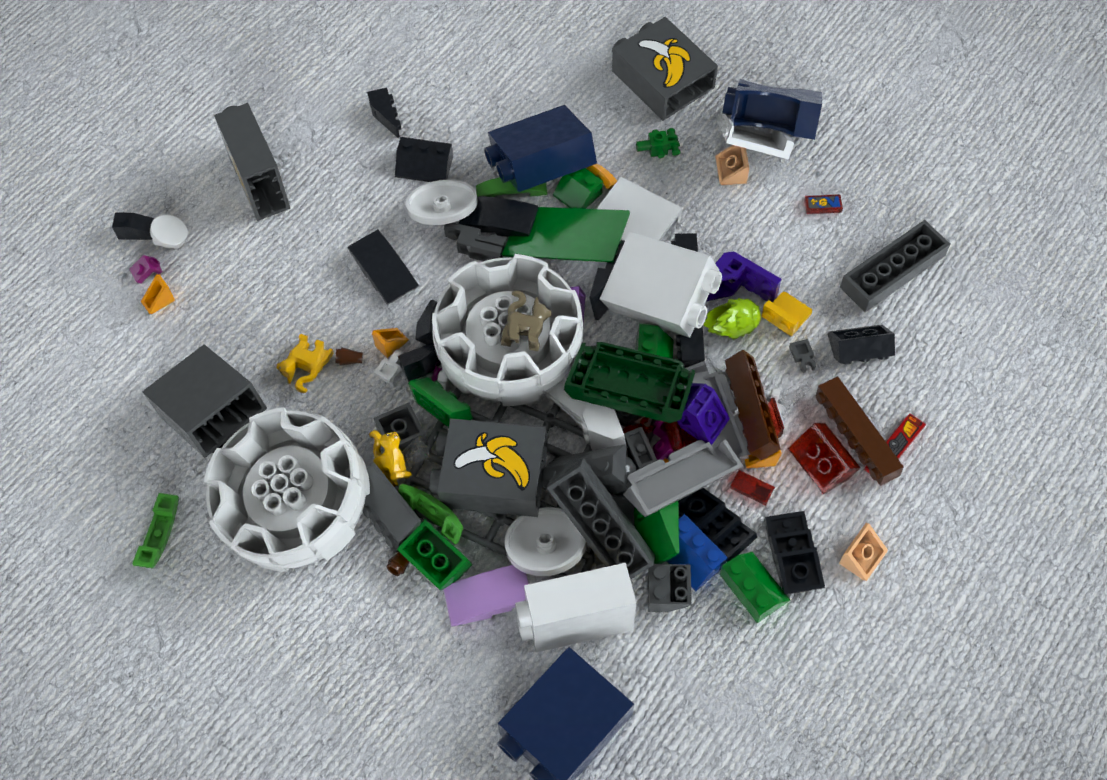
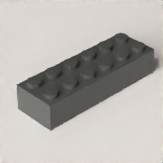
M924 220L845 274L840 288L864 312H867L945 257L950 243Z
M584 458L549 480L548 491L605 567L626 563L629 577L632 579L654 565L655 554Z

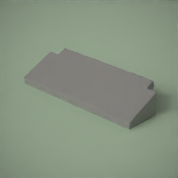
M705 361L685 368L690 372L692 369L696 371L693 383L707 384L716 391L730 418L712 444L713 449L717 448L726 439L743 465L742 460L749 459L748 455L750 453L747 450V440L742 432L743 425L738 415L733 416L732 412L737 410V406L734 403V397L724 374L718 375L717 372L709 374Z
M726 439L715 449H713L709 442L705 444L704 441L698 440L668 456L669 462L667 463L663 460H657L629 474L626 485L628 489L623 495L644 517H647L741 469L743 465Z

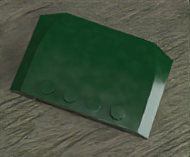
M597 342L596 346H586V343H582L566 379L564 391L572 399L672 423L682 419L696 371L692 369L690 372L683 367L684 363L667 357L605 342Z

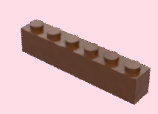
M741 350L725 360L726 373L731 382L730 388L734 393V403L738 407V418L743 425L742 432L748 443L747 450L750 455L763 460L781 450L754 357L745 350Z
M837 376L818 385L816 393L818 403L824 406L828 417L837 424L838 431L844 434L850 448L858 454L860 462L868 467L872 479L881 486L901 476L904 466L840 378Z

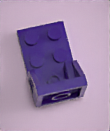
M734 251L723 253L715 263L719 268V272L722 273V280L718 291L715 294L709 293L706 302L734 296L741 286L759 295L765 301L770 300L773 302L777 298L782 279Z
M692 383L682 419L677 422L683 430L694 438L704 441L705 444L709 442L712 446L730 418L713 388L704 383Z

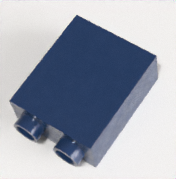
M566 105L489 131L488 136L491 145L484 148L489 166L491 168L496 166L501 181L503 183L510 181L518 192L597 164L592 132Z
M568 647L498 722L499 733L502 738L497 742V745L513 761L516 762L523 755L535 766L529 773L533 780H576L631 718L634 703L574 650Z

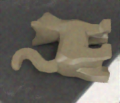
M515 290L512 292V295L518 297L519 300L510 304L507 309V324L502 332L501 345L511 347V340L519 343L520 335L528 336L529 350L539 351L540 343L538 338L543 330V322L551 317L552 312L544 304L539 303L538 297L535 298L532 315L516 312L517 308L522 307L526 303V296L523 292Z

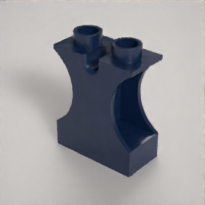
M739 79L737 88L728 87L722 114L731 115V121L734 126L768 128L795 137L815 140L822 108V92L770 87Z

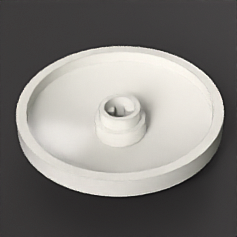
M438 180L426 183L413 190L406 199V209L410 218L427 225H444L459 221L470 215L477 206L475 189L468 183L458 180Z
M554 507L539 508L538 517L519 516L510 525L505 535V550L509 561L518 570L534 576H551L567 571L579 562L587 547L586 540L563 509Z

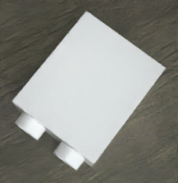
M629 232L600 300L611 312L650 325L659 326L662 329L690 338L694 328H701L705 322L707 307L704 304L709 293L715 294L718 291L722 280V273L719 272V268L709 255Z
M626 563L524 585L525 601L515 603L521 640L533 639L536 653L633 631L637 604Z

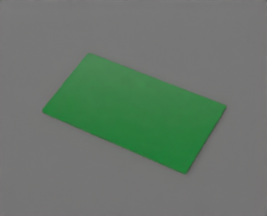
M539 207L530 236L509 237L502 255L504 257H514L515 254L540 259L613 262L630 211Z

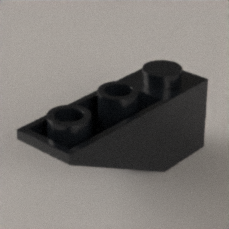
M387 87L368 91L367 95L372 115L399 138V130H402L400 120L395 118L398 117L396 106L392 107V104H394L393 95L388 93Z

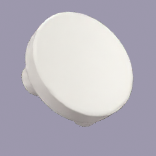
M160 215L152 221L150 226L152 242L157 246L160 245L166 248H180L188 234L185 223L173 215Z

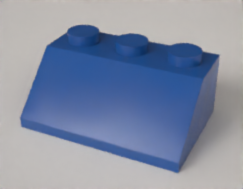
M684 514L679 519V554L666 562L668 564L690 565L691 587L697 591L721 570V567L726 564L728 557Z

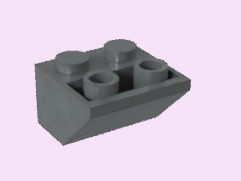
M654 564L648 568V612H671L692 605L690 565Z

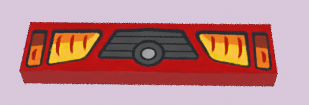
M910 413L886 441L898 459L926 426L924 422ZM866 466L864 470L870 474L869 469Z

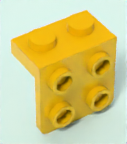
M781 292L773 302L768 300L764 304L761 317L792 337L811 316L812 309L787 292Z

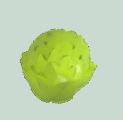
M729 299L728 303L719 305L707 313L703 326L709 328L707 330L709 333L728 336L733 340L744 337L745 334H750L760 324L761 312L759 305H756L749 299Z

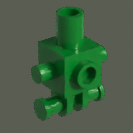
M669 128L667 134L666 130L658 131L655 129L648 133V140L636 141L637 152L649 151L651 157L658 156V158H663L665 155H668V150H672V155L674 156L681 153L679 149L680 143L674 128Z

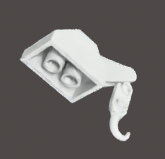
M567 377L563 378L555 387L545 392L548 398L581 425L585 443L590 444L592 451L626 445L625 436L615 410L572 399L564 391Z

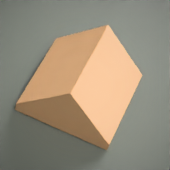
M732 145L715 156L719 183L721 185L747 184L749 163L746 148Z
M865 523L843 554L839 564L862 580L867 581L888 549L871 525Z

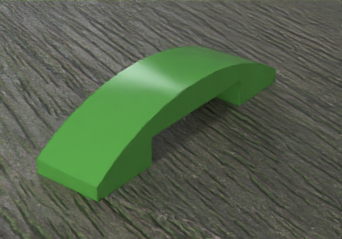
M499 177L476 185L477 196L487 197L530 193L531 197L547 195L546 183L518 192L510 181L503 183Z
M405 484L399 486V494L412 510H418L442 528L440 534L454 544L459 543L463 526L451 509L420 489Z
M158 494L153 507V519L143 545L138 547L132 563L133 566L153 569L159 561L174 524L179 500L177 495Z

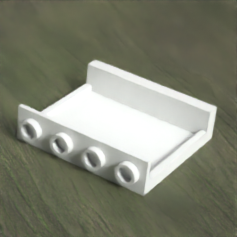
M719 114L717 125L726 143L789 159L794 145V141L789 134L777 130L770 134L744 126H734L728 115Z
M622 177L619 178L597 207V209L630 211L621 238L622 241L626 240L629 232L661 241L674 222L678 223L682 213V207Z

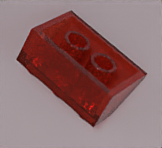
M814 423L788 448L822 494H826L846 482L861 468L826 423Z

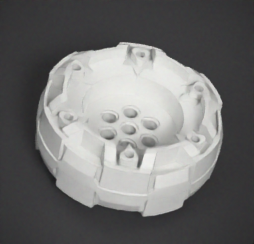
M515 254L513 258H496L480 263L473 261L465 265L448 279V286L442 292L432 314L433 342L437 357L441 361L443 371L448 379L464 394L471 393L483 399L499 401L503 406L524 405L539 400V395L549 391L561 382L565 376L569 375L582 344L583 319L576 291L571 290L562 277L549 269L548 263L530 256ZM515 290L523 292L526 296V303L522 307L517 308L516 312H525L524 314L532 315V307L536 297H538L539 303L544 304L552 312L551 317L543 322V330L538 338L540 343L539 351L529 350L528 336L520 335L519 343L512 341L511 347L501 345L502 332L506 326L505 323H507V309L510 304L519 300L518 297L512 295V292Z
M284 407L267 410L250 417L249 423L235 432L222 448H216L204 477V483L207 484V508L211 519L209 523L217 536L242 558L263 568L280 572H288L290 568L306 566L322 558L329 560L340 552L356 534L354 528L362 514L365 497L370 494V483L366 465L347 435L323 416L302 411H287ZM298 496V499L293 502V499ZM278 502V505L273 508L274 504Z

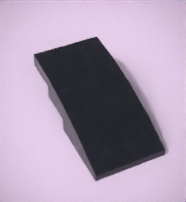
M477 196L475 210L467 217L459 220L458 224L481 229V233L495 232L496 235L502 237L530 236L539 207L538 205L512 199Z
M379 230L372 232L347 247L365 277L370 280L387 305L419 286L399 255Z
M620 241L614 261L607 262L605 268L597 269L589 296L595 320H599L608 310V307L600 300V297L625 241Z
M705 488L678 500L679 519L685 514L728 557L727 562L738 556L757 538L756 532L743 524L738 515L726 508L725 502Z
M805 511L765 517L764 522L784 595L825 588L817 548L814 547L811 530L808 529Z

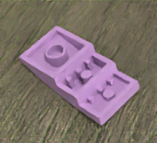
M510 565L457 581L444 588L451 627L492 618V615L512 611V608H515L516 602L525 601L524 585L529 584L526 573Z

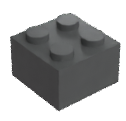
M409 402L373 418L376 429L381 435L390 432H396L401 439L399 449L402 454L425 445L427 441L425 433Z

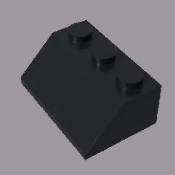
M400 137L396 153L395 177L425 182L447 180L453 160L452 144Z
M884 325L828 331L833 356L841 364H851L852 361L858 360L860 362H868L874 358L885 360L889 356H895V334Z

